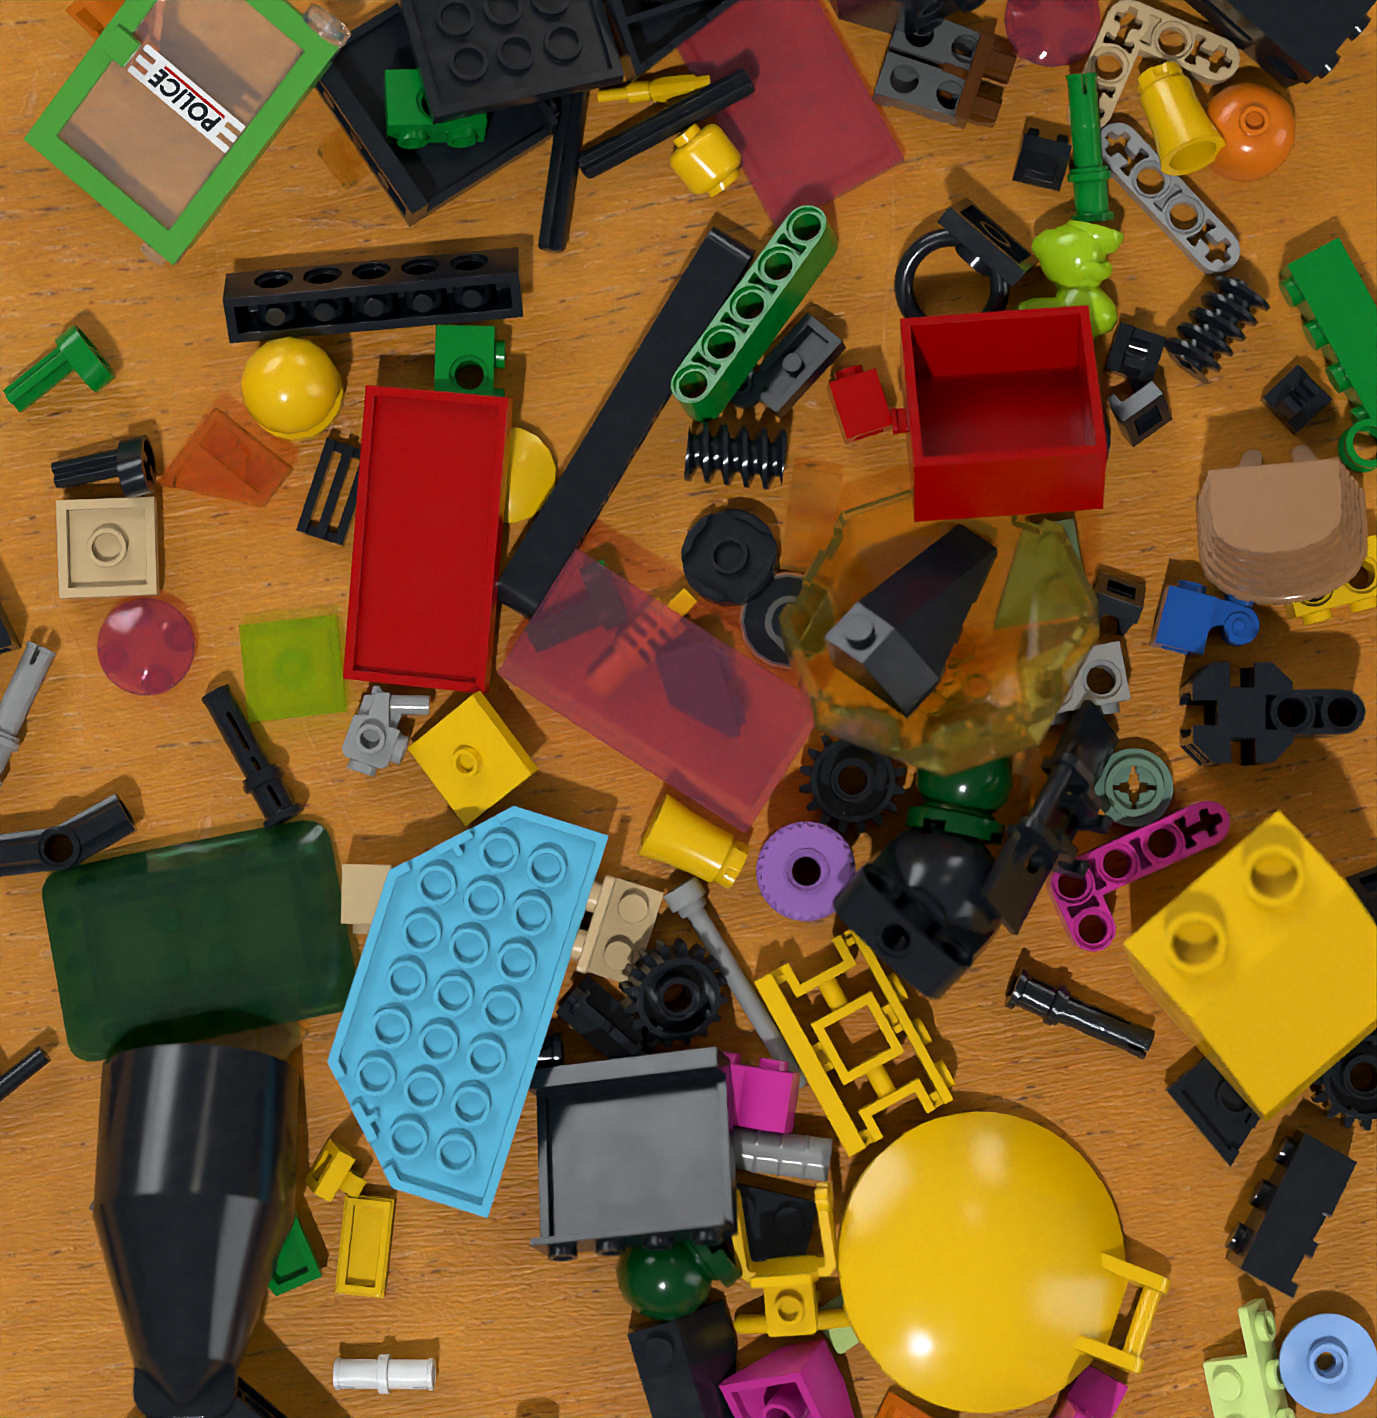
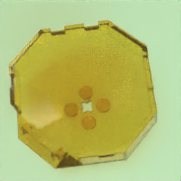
M911 489L842 511L833 525L834 536L826 550L819 549L801 579L803 589L794 604L787 603L779 616L784 650L815 729L943 777L1039 746L1100 635L1098 600L1063 525L1047 519H1043L1041 524L1037 525L1017 518V515L914 522ZM960 523L996 547L998 554L977 602L972 603L963 623L964 631L958 644L954 643L946 661L948 669H958V671L953 673V681L944 683L942 679L940 684L907 719L835 668L824 637L860 599Z

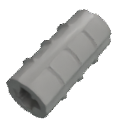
M734 1126L735 1169L751 1171L752 1173L760 1172L775 1174L776 1176L797 1177L802 1180L827 1181L832 1139L813 1137L808 1134L798 1135Z

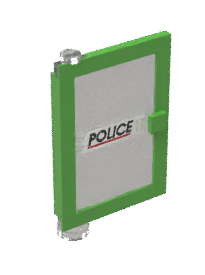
M126 0L27 133L24 140L144 241L140 246V251L149 260L160 266H163L166 261L176 265L188 249L194 246L333 63L332 60L342 49L351 33L334 15L316 4H311L303 14L287 0Z

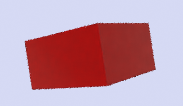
M1089 305L900 318V379L903 408H891L893 435L906 433L914 522L1103 509L1107 445Z

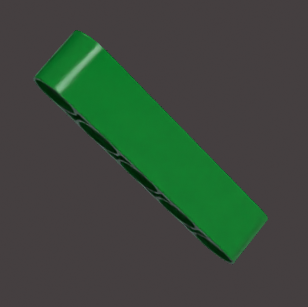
M802 205L794 209L786 217L675 371L671 379L672 393L684 411L693 420L699 422L710 421L725 409L834 257L838 249V239L824 212L818 207ZM820 230L814 238L803 240L808 233ZM791 269V272L785 278L775 280L781 271ZM763 308L757 317L747 319L753 310ZM735 347L731 355L718 359L725 349ZM707 386L701 396L690 398L697 388Z

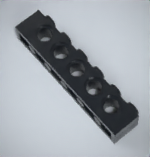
M518 247L226 273L223 305L229 343L523 317V288Z

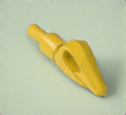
M695 74L661 77L651 82L634 81L630 85L627 84V87L598 90L597 98L599 103L628 99L629 103L632 104L653 100L654 102L657 101L670 106L711 83L709 75L695 76Z

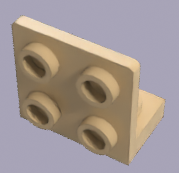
M610 875L605 876L603 884L594 881L585 910L594 913L588 931L581 928L578 930L570 958L579 960L576 971L585 974L590 972L618 982L627 981L629 972L625 966L627 963H636L640 958L638 950L641 948L646 950L664 892Z

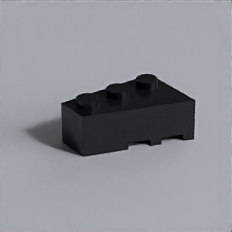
M602 0L627 84L630 85L741 0Z

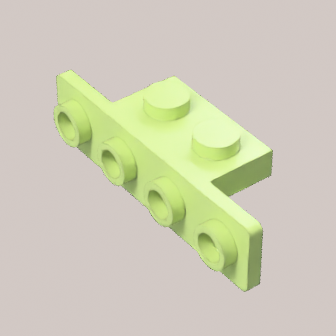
M1264 1298L1253 1299L1238 1308L1247 1354L1210 1358L1203 1362L1214 1418H1296L1293 1410L1288 1407L1285 1386L1279 1373V1359L1274 1343L1276 1336L1274 1316L1267 1310Z

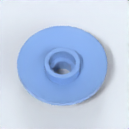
M1334 1313L1316 1314L1297 1323L1286 1335L1279 1353V1373L1287 1392L1303 1407L1325 1414L1340 1413L1358 1405L1371 1391L1377 1377V1351L1366 1330L1352 1319ZM1323 1352H1329L1333 1358L1332 1365L1325 1370L1319 1369L1316 1363L1317 1357Z

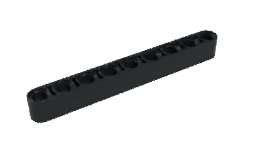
M715 226L711 228L498 581V602L532 622L536 620L673 394L671 379L675 371L737 287L752 262L756 250Z

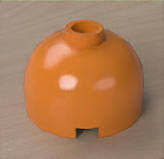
M1243 82L1224 88L1208 102L1204 109L1226 144L1218 152L1215 161L1208 165L1215 173L1230 181L1251 183L1260 180L1262 177L1269 176L1285 163L1294 146L1296 121L1291 106L1278 91L1262 83Z

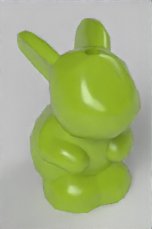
M1069 220L1066 224L1056 229H1045L1033 239L1031 249L1039 259L1044 274L1055 285L1058 292L1054 298L1042 297L1026 300L1016 305L1013 310L1089 305L1093 339L1111 332L1118 321L1117 306L1100 288L1103 280L1111 276L1113 270L1112 264L1106 262V256L1117 251L1123 243L1124 234L1104 226Z

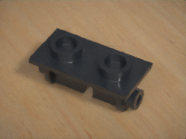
M588 975L556 1011L562 1019L610 1060L650 1055L660 1042L659 1036L651 1043L646 1041L641 1035L642 1028L634 1031L627 1022L631 1014L625 1013L621 1009L619 1002Z

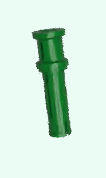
M1097 72L1065 75L1068 87L1074 169H1069L1070 174L1067 175L1068 182L1073 184L1075 214L1071 216V220L1082 222L1115 220L1114 212L1109 210L1107 180L1111 178V170L1108 171V166H1103L1096 82Z

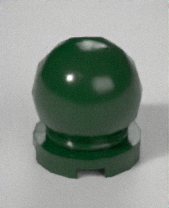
M954 727L938 734L926 746L916 766V786L924 803H921L920 807H908L905 827L924 828V826L930 825L931 833L937 826H945L944 831L982 839V843L985 845H1002L1005 825L995 822V817L992 815L1006 804L1014 783L1012 760L1000 741L991 734L975 727Z
M692 1240L674 1242V1248L666 1251H647L644 1249V1246L626 1247V1253L619 1256L615 1268L618 1286L624 1300L635 1311L651 1320L672 1321L694 1313L708 1298L713 1280H720L725 1287L729 1288L736 1283L738 1278L743 1276L737 1268L735 1257L725 1242L716 1247L715 1245L697 1246L692 1244Z

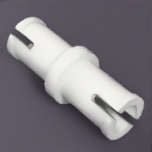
M380 1354L378 1359L335 1358L333 1384L335 1390L378 1389L379 1394H390L391 1389H428L429 1391H434L436 1362L434 1358L392 1359L390 1354Z

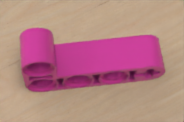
M1213 801L1193 803L1150 824L1141 826L1075 856L1077 860L1088 862L1090 867L1084 879H1082L1083 887L1081 892L1074 898H1067L1061 894L1058 888V879L1061 874L1051 870L1046 881L1047 892L1072 944L1079 949L1094 952L1109 946L1115 937L1116 927L1103 895L1223 840L1230 828V818L1225 808ZM1200 810L1204 816L1213 815L1216 823L1209 827L1211 835L1208 836L1206 831L1191 833L1185 836V839L1190 843V846L1186 847L1184 835L1174 821L1179 819V826L1183 828L1200 820L1198 814ZM1157 829L1167 832L1172 841L1170 852L1162 858L1153 855L1148 847V838ZM1114 849L1122 852L1128 863L1126 871L1118 878H1112L1107 875L1103 868V858L1109 851ZM1092 914L1101 920L1103 934L1096 942L1087 943L1080 937L1078 927L1085 916Z

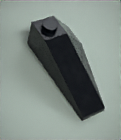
M723 1299L700 1305L694 1313L672 1321L650 1320L628 1327L627 1335L652 1418H734L719 1388L720 1383L724 1379L736 1373L737 1346Z

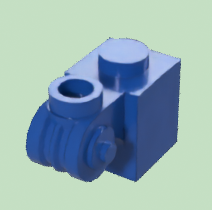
M1178 580L1177 587L1169 585L1163 589L1149 646L1197 658L1203 655L1209 630L1215 627L1219 628L1220 637L1226 644L1230 646L1247 644L1259 632V620L1257 614L1252 609L1254 602L1238 600L1226 593L1224 600H1221L1217 597L1206 595L1207 587L1204 585Z

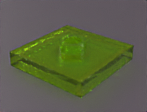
M337 615L238 625L249 723L348 713Z

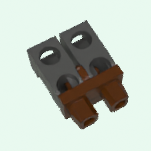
M945 19L939 27L924 35H918L915 32L906 37L905 33L895 30L871 103L888 108L890 106L900 108L964 129L967 123L993 128L1002 99L978 92L982 77L1007 85L1017 57L1002 48L993 46L994 36L985 33L979 34L974 30Z

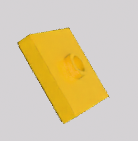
M481 691L471 695L407 748L465 826L477 820L539 770Z

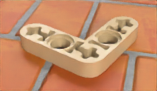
M1121 0L1109 10L1082 74L1095 72V61L1101 56H1113L1121 64L1122 71L1116 79L1104 80L1098 75L1096 77L1097 90L1113 93L1112 98H1110L1103 92L1098 102L1099 114L1102 115V118H1099L1101 132L1112 116L1137 55L1160 65L1165 62H1176L1180 64L1184 75L1212 86L1223 85L1232 78L1238 69L1240 57L1236 46L1221 36L1139 1ZM1126 13H1131L1135 16L1134 24L1140 27V30L1131 29L1122 47L1111 44L1114 43L1120 29V23L1114 20V18L1123 19ZM1168 30L1180 33L1185 41L1183 52L1177 55L1164 53L1158 43L1160 34ZM1104 38H1107L1111 43H1104ZM1195 40L1203 43L1198 50L1203 55L1211 57L1215 51L1224 53L1223 62L1229 65V68L1221 67L1217 73L1208 70L1210 61L1198 55L1195 57L1193 65L1187 63L1186 59L1194 48ZM1123 48H1131V49H1132L1131 54H1129V53H1128L1125 49H1123ZM1068 104L1066 117L1067 122L1071 127L1070 110Z

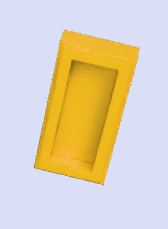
M347 1193L345 1194L334 1293L376 1298L385 1297L396 1198L362 1194L355 1198Z

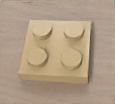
M155 497L56 500L58 589L60 599L160 596L157 499Z

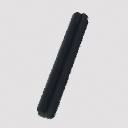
M739 68L579 153L577 162L582 173L588 179H592L676 135L691 124L698 123L753 94L756 89L748 71L745 68Z
M588 90L561 96L558 100L557 109L559 117L556 119L559 123L553 135L538 240L539 249L546 252L561 253L566 249L578 167L577 156L580 153Z

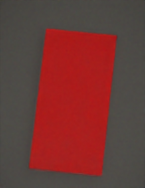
M366 385L343 679L477 693L478 691H481L482 694L489 693L513 398Z

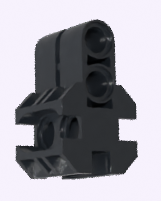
M1230 662L1210 663L1198 668L1179 688V705H1204V725H1192V729H1180V748L1199 766H1217V763H1231V741H1241V766L1264 765L1273 763L1293 743V739L1331 738L1354 732L1363 723L1366 710L1364 702L1359 695L1350 690H1293V682L1273 662H1254V667L1240 668V687H1230ZM1280 703H1284L1291 710L1292 721L1289 726L1282 724L1278 718L1277 711ZM1330 703L1335 704L1340 710L1341 720L1338 726L1333 724L1328 718L1327 711Z

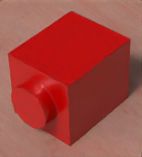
M856 365L834 374L836 381L828 384L827 391L845 445L892 429L891 414L876 368L864 372L862 365Z

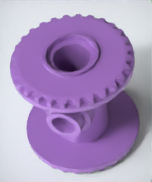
M815 822L793 823L775 832L763 846L756 869L758 886L766 902L778 913L799 921L819 920L834 913L835 910L832 904L834 896L856 873L855 860L847 842L833 829ZM803 857L810 858L818 865L819 877L812 885L802 886L793 879L791 871L797 859Z

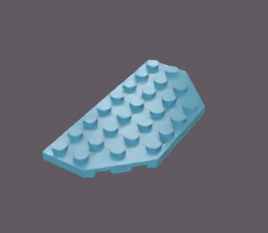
M513 806L388 871L327 1062L336 1080H338L392 1188L488 1218L608 835Z

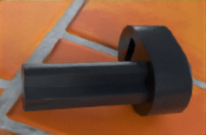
M145 434L119 440L117 449L57 461L51 464L56 488L63 489L119 477L122 490L127 498L155 492L156 460L151 442Z

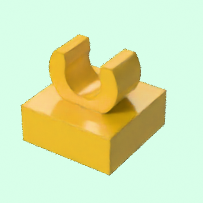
M329 1139L307 1175L305 1183L315 1195L331 1202L338 1189L358 1198L367 1180L361 1177V1173L351 1168L356 1159L348 1149Z

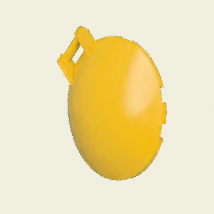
M979 1111L956 1113L927 1121L903 1133L900 1138L891 1143L882 1153L878 1154L864 1170L850 1194L839 1226L836 1271L840 1276V1286L844 1299V1304L842 1305L859 1343L864 1345L871 1357L880 1366V1370L897 1385L931 1404L951 1410L969 1413H997L1030 1406L1062 1390L1075 1380L1090 1365L1093 1359L1140 1376L1145 1363L1141 1356L1161 1295H1167L1171 1280L1126 1262L1123 1234L1112 1199L1101 1179L1081 1154L1050 1130L1031 1121L1002 1113ZM1130 1283L1143 1289L1121 1351L1108 1346L1127 1285Z

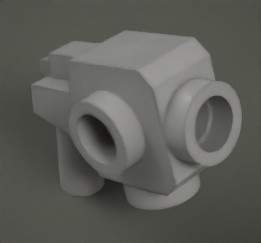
M373 686L371 695H364L358 715H353L341 748L344 756L350 758L347 768L375 777L378 768L383 770L390 767L391 763L400 765L410 739L407 736L401 735L402 731L397 730L402 714L430 715V695H392L391 693H384L380 686Z

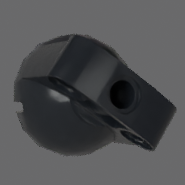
M926 825L924 828L906 829L887 842L834 896L832 904L836 914L897 974L924 996L938 1000L973 965L974 961L992 942L1002 923L980 897V889L996 861L985 844L974 837L944 831L945 826H937L930 833V825Z

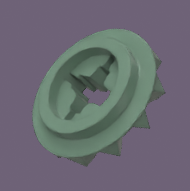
M1131 748L1111 755L1094 790L1096 795L1103 801L1100 809L1107 816L1111 817L1113 822L1129 827H1139L1154 822L1167 810L1173 795V780L1168 767L1158 756L1147 750ZM1131 766H1134V774H1137L1138 782L1146 783V786H1154V790H1146V792L1138 794L1137 802H1134V809H1132V802L1129 801L1127 793L1113 790V786H1118L1120 783L1128 781L1129 774H1131Z

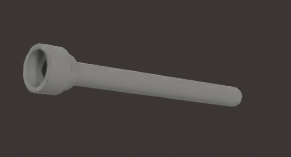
M695 876L666 893L663 898L672 913L678 912L682 919L688 918L709 955H712L720 964L718 967L719 971L726 977L728 986L772 1058L788 1061V1071L801 1073L799 1089L804 1087L807 1079L791 1049L704 909L707 902L703 895L706 894V891L698 878Z

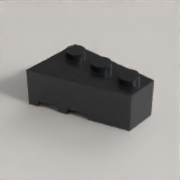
M1297 1129L1293 1137L1286 1135L1279 1143L1272 1159L1278 1164L1269 1180L1262 1178L1258 1182L1249 1199V1204L1253 1206L1252 1211L1244 1224L1238 1221L1234 1225L1225 1242V1248L1229 1249L1225 1259L1292 1299L1299 1287V1284L1293 1282L1292 1278L1304 1256L1309 1259L1313 1257L1319 1244L1313 1240L1326 1216L1330 1218L1333 1215L1357 1163Z

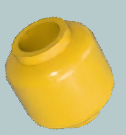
M693 123L672 140L677 149L670 156V165L694 195H702L707 192L710 198H712L741 175L737 170L741 163V154L718 125L710 124L700 129L696 123Z

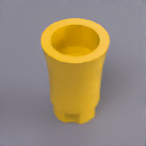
M1165 62L1144 71L1138 78V90L1141 95L1140 103L1154 137L1161 171L1170 176L1186 175L1198 171L1215 161V157L1220 149L1226 145L1225 140L1210 121L1195 93L1190 79L1184 76L1180 64Z
M667 793L653 815L636 855L666 863L708 883L714 881L730 889L747 859L750 846L734 839V834L697 815Z

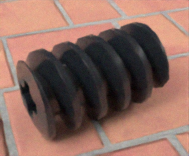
M1217 276L1212 282L1216 293L1205 291L1200 297L1203 308L1192 307L1188 312L1191 323L1180 322L1176 327V332L1180 339L1169 337L1164 342L1165 350L1170 358L1186 373L1206 384H1209L1202 372L1204 368L1217 373L1222 369L1214 357L1216 353L1227 357H1232L1234 354L1226 342L1227 339L1232 338L1240 342L1246 339V336L1239 328V324L1242 322L1255 327L1259 323L1252 314L1251 309L1255 307L1267 312L1271 308L1257 291L1238 278Z
M702 421L695 434L691 433L689 425L684 478L686 481L691 482L696 471L701 469L704 482L707 484H711L716 472L721 471L725 486L731 485L736 473L741 474L745 488H750L756 475H760L764 490L770 489L775 477L780 478L782 486L787 445L786 430L780 429L774 442H770L766 427H760L755 439L750 440L747 425L740 426L735 438H731L727 423H721L715 436H711L708 421Z

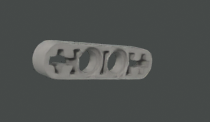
M1119 122L1104 127L1100 132L1103 166H1108V171L1111 170V177L1200 271L1211 276L1223 275L1230 271L1238 261L1240 254L1239 242L1230 230L1178 175L1170 176L1161 171L1158 154L1133 128ZM1110 136L1115 141L1121 137L1125 138L1128 143L1124 151L1132 160L1135 159L1138 153L1145 158L1136 163L1128 176L1125 175L1122 169L1126 168L1129 162L1119 153L1114 154L1112 157L1106 153L1109 145L1107 137ZM1152 169L1160 173L1163 178L1162 190L1153 195L1140 191L1136 182L1139 172ZM1176 205H1188L1195 211L1197 220L1194 227L1189 230H1180L1173 226L1170 221V211ZM1205 223L1212 230L1208 231L1204 237L1214 246L1222 242L1228 248L1224 253V257L1227 260L1226 263L1219 259L1212 263L1209 262L1205 257L1209 252V248L1201 239H1199L1195 246L1188 241L1199 233Z

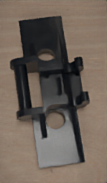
M1084 699L1081 707L1075 710L1050 759L1043 760L1040 767L1048 778L1028 816L1021 817L1017 825L1009 824L1005 832L1008 838L980 889V897L1010 934H1018L1051 870L1072 878L1084 879L1090 864L1084 860L1075 859L1078 849L1072 841L1077 832L1092 831L1107 834L1113 823L1111 817L1098 814L1103 801L1096 795L1094 787L1119 739L1091 700ZM1030 858L1029 863L1026 867L1025 862Z

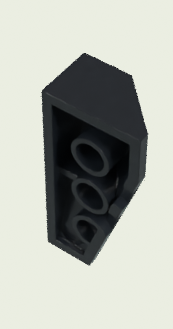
M959 523L860 599L824 638L833 666L908 719L940 684L946 671V661L954 643L958 644L964 631L963 623L971 605L977 602L997 557V548Z

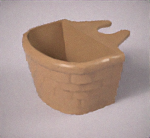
M1298 445L1292 451L1293 463L1262 465V454L1258 450L1250 449L1244 453L1237 468L1208 470V476H1205L1206 483H1203L1201 495H1198L1199 502L1196 503L1198 554L1203 568V575L1208 581L1214 584L1217 589L1232 595L1238 600L1253 601L1257 604L1285 605L1293 602L1308 601L1312 598L1318 599L1331 593L1333 590H1337L1354 578L1362 566L1368 551L1365 492L1363 488H1359L1358 481L1354 482V477L1349 476V470H1345L1344 464L1340 465V459L1317 460L1308 446Z

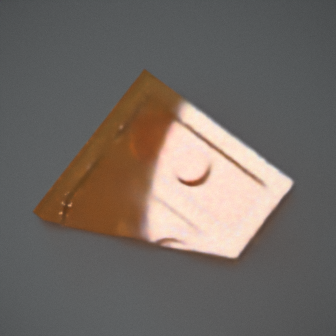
M213 408L158 480V483L164 487L201 493V495L219 499L224 498L256 507H265L294 468L220 408Z

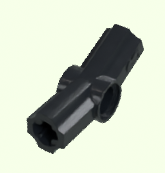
M115 793L58 826L0 834V877L77 868L84 860L138 831L134 819L119 795ZM64 834L72 841L73 852L66 861L59 862L52 855L51 844L57 836Z

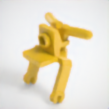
M830 1182L817 1183V1189H815V1202L825 1257L796 1255L766 1259V1261L754 1262L750 1257L741 1193L739 1189H736L738 1235L732 1236L736 1265L743 1275L741 1277L746 1282H750V1288H763L765 1313L738 1315L733 1322L734 1329L740 1334L767 1333L770 1337L809 1335L816 1333L818 1330L851 1327L844 1308L818 1310V1301L821 1300L820 1290H816L815 1282L818 1281L819 1277L830 1276L837 1265V1238L832 1213L833 1194Z

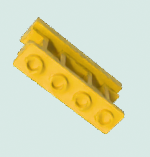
M849 928L847 931L831 938L842 958V961L799 983L787 962L779 968L754 980V983L845 1151L851 1157L865 1149L867 1145L884 1138L872 1115L914 1092L924 1111L929 1113L938 1106L953 1100L948 1089L956 1084L943 1060L941 1059L933 1063L925 1045L931 1043L932 1040L919 1016L910 1020L901 1002L908 999V996L895 972L886 976L877 960L880 957ZM856 944L888 1002L884 1006H879L872 991H868L851 1001L847 1000L835 977L857 965L848 949L849 946ZM785 981L788 982L796 998L819 987L831 1012L810 1023L819 1039L818 1042L810 1045L778 986ZM867 1005L890 1047L847 1070L824 1028ZM902 1030L935 1089L928 1094L918 1077L895 1088L883 1066L884 1063L904 1053L895 1035ZM833 1068L843 1085L866 1074L878 1096V1099L857 1109L866 1126L865 1129L859 1132L826 1074L827 1071Z

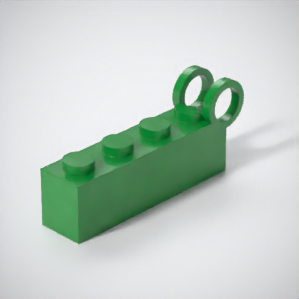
M1338 237L1287 264L1279 273L1282 281L1279 282V288L1291 308L1297 306L1306 322L1302 325V330L1310 346L1315 351L1321 349L1329 366L1325 368L1332 387L1339 394L1344 391L1353 408L1349 410L1353 426L1344 431L1338 440V458L1348 470L1355 473H1367L1377 468V457L1375 460H1365L1358 456L1353 447V439L1356 433L1364 432L1370 434L1377 442V306Z

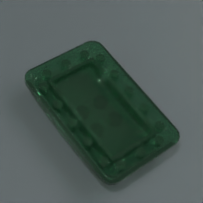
M301 820L279 824L267 831L262 827L80 864L69 870L53 872L45 880L42 887V900L67 1043L71 1052L81 1060L99 1062L107 1060L120 1052L156 1045L188 1044L344 1011L356 974L348 925L341 923V888L332 840L328 831L315 821Z

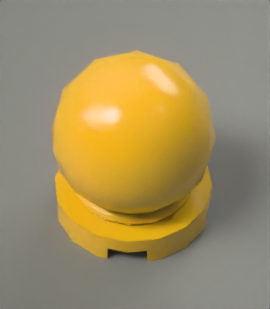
M295 337L274 339L255 350L244 366L240 383L243 404L258 425L277 439L291 442L315 439L321 432L329 428L335 418L337 419L341 414L345 396L342 376L326 352L309 340Z

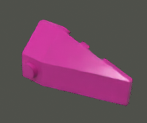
M824 1339L783 1346L724 1379L719 1385L734 1418H854L845 1381Z

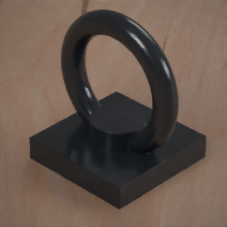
M966 197L950 206L937 221L944 228L932 230L917 238L906 249L899 260L894 279V292L898 308L904 318L927 316L915 299L913 282L919 264L927 255L935 250L955 247L958 255L968 265L982 275L989 276L990 295L984 309L980 313L1005 311L1009 299L1010 285L1013 287L1025 278L1038 264L1039 259Z

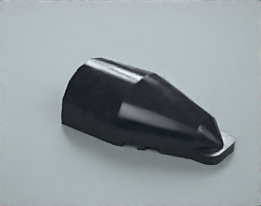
M156 1045L120 1052L105 1060L102 1065L93 1221L134 1364V1402L140 1412L147 1418H223L229 1414L236 1402L238 1369L259 1317L260 1306L269 1282L273 1280L276 1272L277 1261L286 1237L290 1235L295 1222L300 1075L287 1061L263 1052L223 1045Z

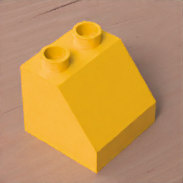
M1279 810L1123 943L1133 976L1265 1124L1377 1028V926L1348 884Z

